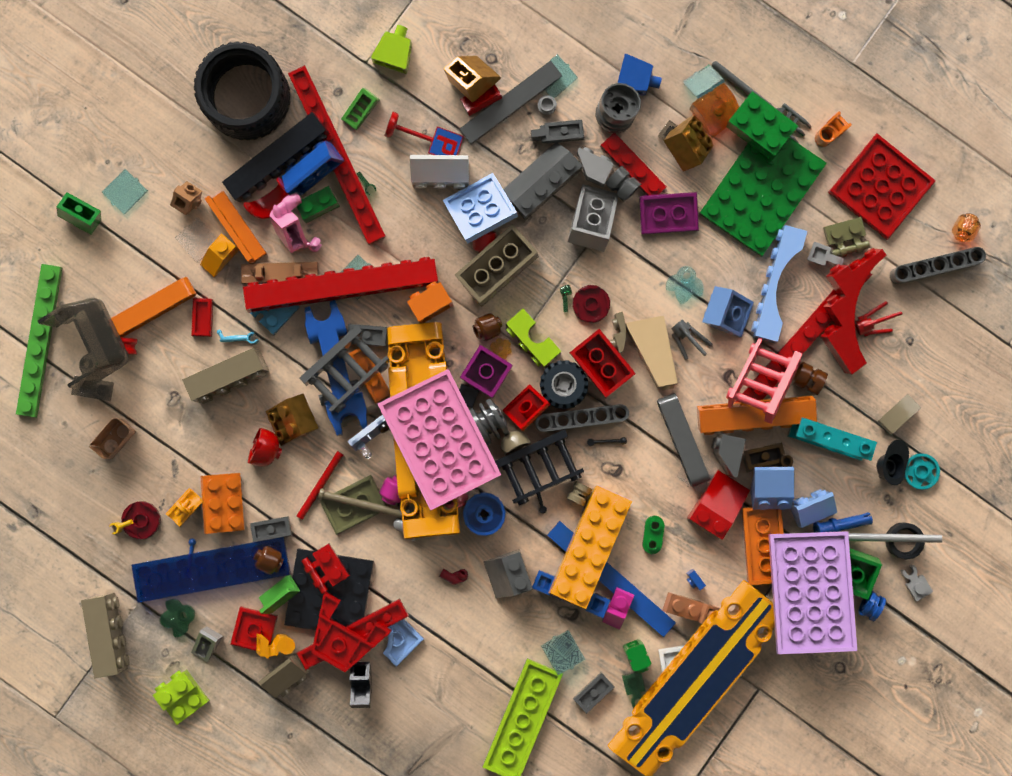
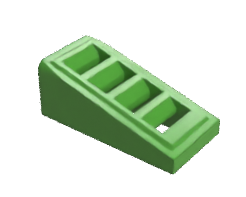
M362 88L341 120L355 130H358L380 99L366 88ZM366 96L367 98H369L371 100V103H368L366 100L363 99V97ZM359 102L367 107L366 110L358 105ZM356 108L361 113H363L362 116L358 115L353 110ZM350 114L358 119L357 123L349 118Z

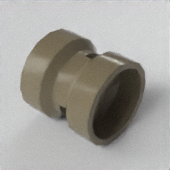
M575 481L574 489L568 494L567 498L584 507L586 497L590 495L592 489Z

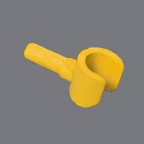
M133 520L123 523H111L109 527L114 525L117 527L116 532L112 534L122 532L124 527L133 524Z

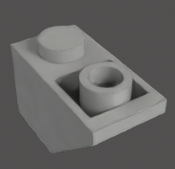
M579 148L577 157L583 165L582 171L585 179L600 187H604L614 163L606 156L601 155L599 157L594 155V151L589 148Z

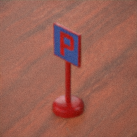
M392 111L384 134L385 137L391 138L394 130L397 129L430 141L431 145L428 154L458 155L464 136L437 126L432 138L397 125L399 115Z

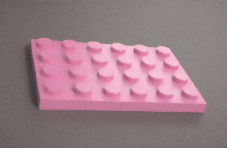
M449 369L378 403L430 511L501 475Z

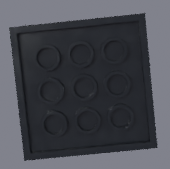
M297 549L292 578L300 592L288 600L284 625L316 630L324 593L321 594L319 589L315 588L313 585L314 581L309 573L306 574L303 569L305 567L301 562L306 557H308L311 563L316 561L313 553L316 551ZM337 555L350 576L335 586H332L329 580L324 583L328 589L325 592L341 600L331 618L345 627L365 617L374 560ZM320 566L315 568L320 578L325 576Z

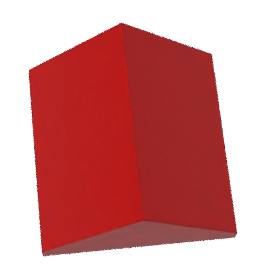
M529 384L502 411L523 432L551 404Z

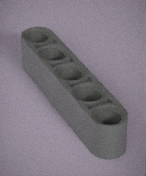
M974 247L900 265L890 272V280L894 284H903L973 267L985 261L986 252L981 247ZM972 252H974V253L977 254V256H978V260H977V261H974V260L972 259V257H971ZM953 257L959 259L958 266L953 263ZM935 261L940 263V270L934 267ZM916 266L922 268V275L916 272ZM898 270L904 273V279L898 278Z
M673 393L658 399V407L691 487L710 481L708 471L676 394Z
M623 404L543 414L536 419L535 425L539 431L549 432L625 421L629 417V409ZM617 408H622L625 411V416L622 419L617 418L615 415ZM602 410L606 413L604 421H599L596 418L597 411ZM579 413L587 415L586 423L581 424L577 421ZM564 415L568 418L566 426L558 424L559 416ZM541 418L549 420L548 428H540L538 423Z

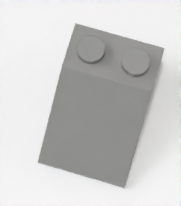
M582 184L568 237L569 243L602 252L605 251L610 238L618 201L617 193Z

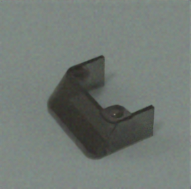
M88 298L61 305L38 320V323L41 325L56 328L73 321L88 351V354L83 356L79 362L82 375L68 383L69 388L87 390L128 362V352L103 301L97 298Z

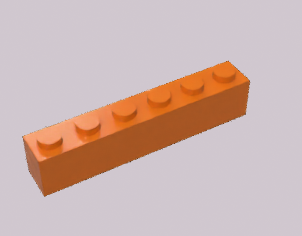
M812 395L784 398L772 424L764 421L765 413H763V410L742 402H735L732 408L728 407V403L697 406L698 429L704 435H713L718 431L733 433L734 430L740 429L746 432L753 431L754 428L769 430L773 426L790 428L794 424H800L802 417L817 422L816 399ZM772 399L759 400V401L764 402V403H766V402H769V403H770Z

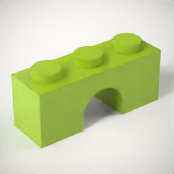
M522 309L506 323L508 327L506 331L512 338L516 336L520 340L519 346L525 352L529 351L533 355L531 359L538 367L540 365L545 367L561 353V350L549 337L541 343L531 341L528 332L536 322Z

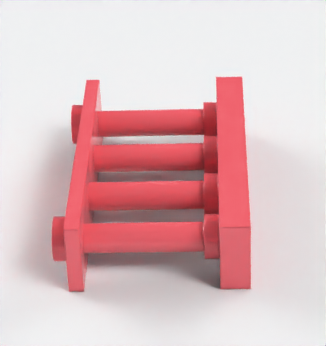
M759 337L756 344L752 343L749 350L750 356L734 388L730 387L726 398L729 399V408H732L735 400L763 410V413H765L764 421L772 424L801 364L802 353L795 351L792 358L783 357L762 349V338ZM759 355L785 365L787 369L785 372L779 373L754 362ZM750 370L778 380L779 385L772 388L748 379L747 376ZM745 385L770 395L772 400L770 403H764L739 392L742 386Z

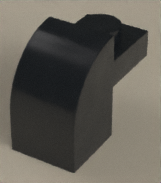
M357 662L350 668V707L370 708L372 693L370 662Z

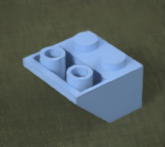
M819 489L810 493L811 497H800L793 500L794 504L790 510L797 526L803 528L836 514L837 508L833 492Z

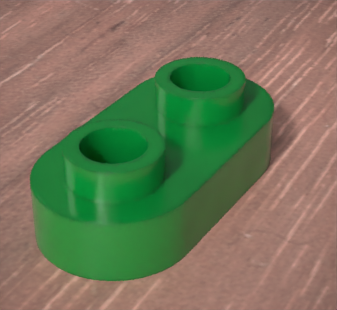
M656 515L648 517L644 525L642 547L649 554H656L662 548L665 524L663 519ZM657 522L658 528L653 529L652 523ZM651 541L656 543L654 548L649 547Z

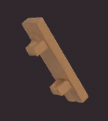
M318 262L241 264L242 284L251 282L267 283L266 281L277 279L278 282L286 281L287 277L295 276L299 279L305 278L307 274L319 276ZM263 268L265 269V278L262 274Z

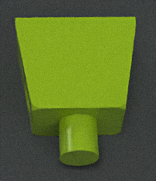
M397 25L394 34L385 31L372 54V62L407 74L412 48L411 40L405 38L408 28Z

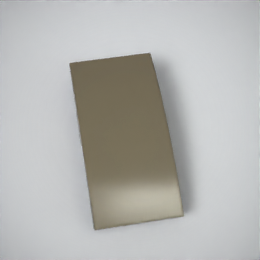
M619 312L614 315L615 319H612L614 329L619 330V333L614 334L613 339L610 341L616 350L622 353L626 340V325L623 312Z
M907 394L878 422L892 435L921 407Z

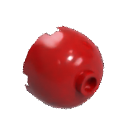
M259 428L253 440L254 444L252 449H250L247 463L258 467H266L272 464L274 459H279L282 448H279V439L272 431Z

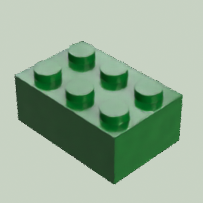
M752 91L730 118L726 127L772 161L795 133L798 125Z

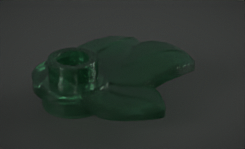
M177 599L167 600L165 605L168 611L161 615L159 622L166 628H172L174 637H181L186 634L189 629V623L194 620L195 610L189 605H183Z

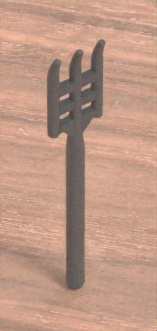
M714 61L712 63V68L748 96L753 91L768 102L719 62ZM784 103L782 108H776L781 113L784 110L788 111L789 113L786 115L788 118L793 115L795 117L794 123H797L799 120L808 128L812 127L805 118ZM798 127L796 131L805 136L804 132ZM792 135V136H791V139H793L794 141H796L797 143H799V142L796 140V138Z

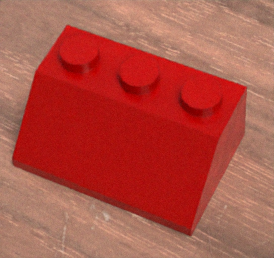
M600 329L569 352L605 398L636 374Z

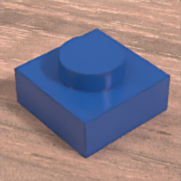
M691 569L686 573L689 577L686 580L693 589L697 587V589L701 590L706 586L695 570Z

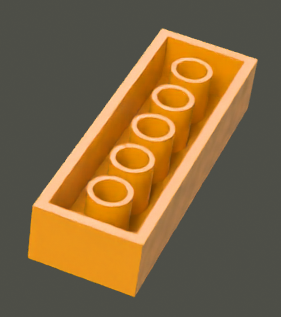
M599 486L593 488L548 594L579 608H587L632 501Z

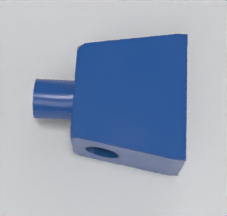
M628 54L624 55L618 83L627 84L633 87L639 95L644 96L647 93L648 86L659 89L662 78L651 75L653 70L652 64Z

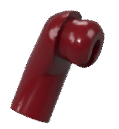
M443 568L439 577L452 585H456L467 580L468 572L465 569H460L451 573Z

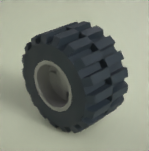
M569 360L557 361L550 364L544 370L540 382L541 393L555 408H574L582 402L587 394V375L575 362L572 363Z

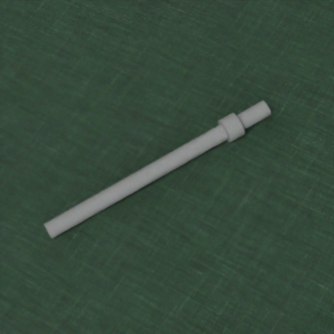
M848 533L849 541L942 543V535Z

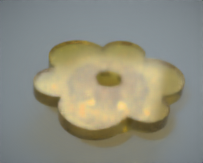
M498 338L496 342L490 344V349L493 353L503 359H506L507 354L512 352L511 348H509L511 343L507 339L502 340Z

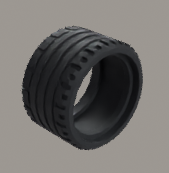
M239 41L229 42L226 45L222 44L220 47L213 49L214 51L209 52L203 58V62L199 64V68L195 73L196 78H194L196 102L207 119L221 133L239 140H255L258 137L262 138L267 134L269 135L272 130H276L282 123V119H285L289 110L290 88L285 75L272 55H269L260 46L256 47L255 44L240 43ZM241 65H253L265 70L271 77L272 92L266 106L259 113L245 119H233L218 112L214 101L215 89L220 78L227 71Z

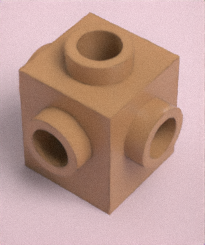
M186 181L183 185H178L175 188L170 206L187 215L193 209H197L202 202L200 198L203 191Z

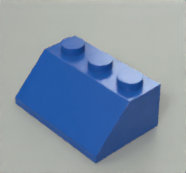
M321 141L317 143L311 153L304 154L300 158V162L296 165H291L285 170L286 173L282 175L285 191L288 194L297 193L299 196H302L344 162V159L331 142Z

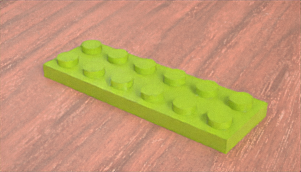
M526 659L482 768L501 776L522 775L562 678V672L531 659Z

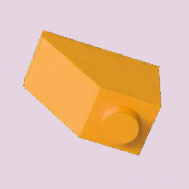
M221 233L208 248L200 265L215 277L239 251V248Z

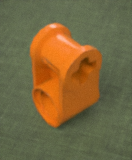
M840 111L837 112L816 133V144L821 147L828 146L850 128L852 124L845 121ZM822 133L828 134L829 140H825L822 137Z

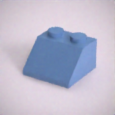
M715 286L702 322L712 328L742 337L754 302L732 289Z
M794 467L754 468L750 489L753 509H792L794 500Z

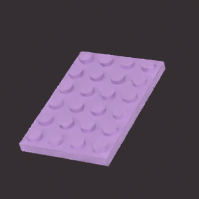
M848 531L770 534L769 549L777 654L857 651Z

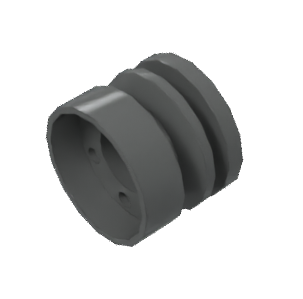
M623 83L612 84L605 89L595 113L596 120L602 129L610 133H621L631 127L641 108V99L638 92L633 87Z
M490 398L486 400L490 407L489 409L485 410L482 403L479 404L480 414H477L473 408L469 409L486 445L492 443L489 435L491 433L498 439L501 438L497 431L500 428L505 435L509 434L507 422L503 414Z

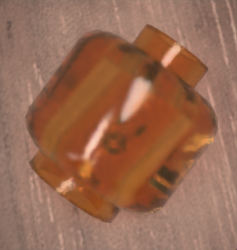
M962 214L954 223L952 233L959 242L973 241L981 228V223L974 214Z

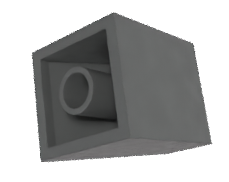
M520 549L483 561L496 598L515 596L533 590Z

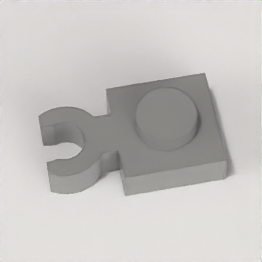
M910 565L912 573L908 575L905 570H901V574L909 580L905 585L914 601H919L932 593L933 590L924 575L917 576V568L914 565Z

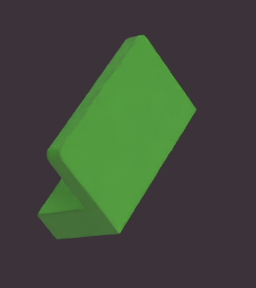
M291 575L285 576L259 597L264 606L259 610L261 614L273 613L300 592Z

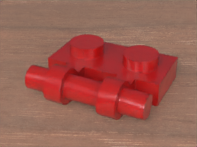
M330 543L313 553L316 559L313 563L310 562L308 557L301 561L305 567L303 569L306 574L309 573L314 581L313 585L319 589L321 594L328 590L324 584L326 581L329 580L331 585L335 586L350 576ZM318 566L321 567L325 574L322 578H320L315 570Z

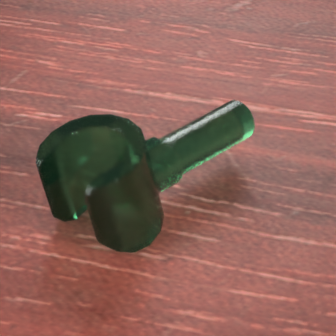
M359 171L357 176L365 186L366 194L370 196L367 188L372 186L376 191V187L370 184Z
M565 285L560 288V293L563 300V312H568L567 295H571L572 290L570 285Z

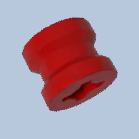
M118 338L120 345L117 353L137 355L135 345L138 339Z

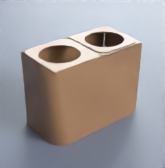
M114 418L104 427L89 447L101 458L113 459L136 433V430L123 419ZM121 425H125L129 429V434L125 438H120L117 434V429ZM107 440H115L118 444L113 453L107 452L104 448Z

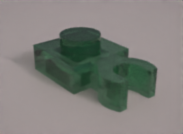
M638 672L622 675L626 695L632 694L631 704L633 708L636 705V699L643 697L640 692L646 691L642 674Z

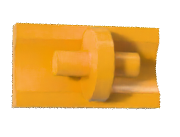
M189 488L168 510L166 515L181 527L202 504V498Z

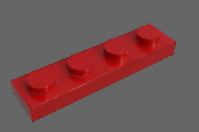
M613 133L600 145L619 167L623 166L630 173V178L635 177L641 183L639 188L646 195H659L666 189L667 186L616 133Z

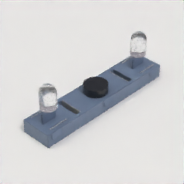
M381 415L348 441L355 451L360 450L367 459L372 454L365 444L378 434L385 433L390 429L384 416Z

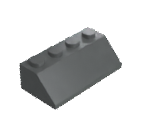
M554 143L503 190L514 209L526 221L582 170L583 165L570 151L559 143Z

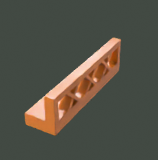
M224 191L213 198L210 196L204 198L250 264L255 263L267 254Z

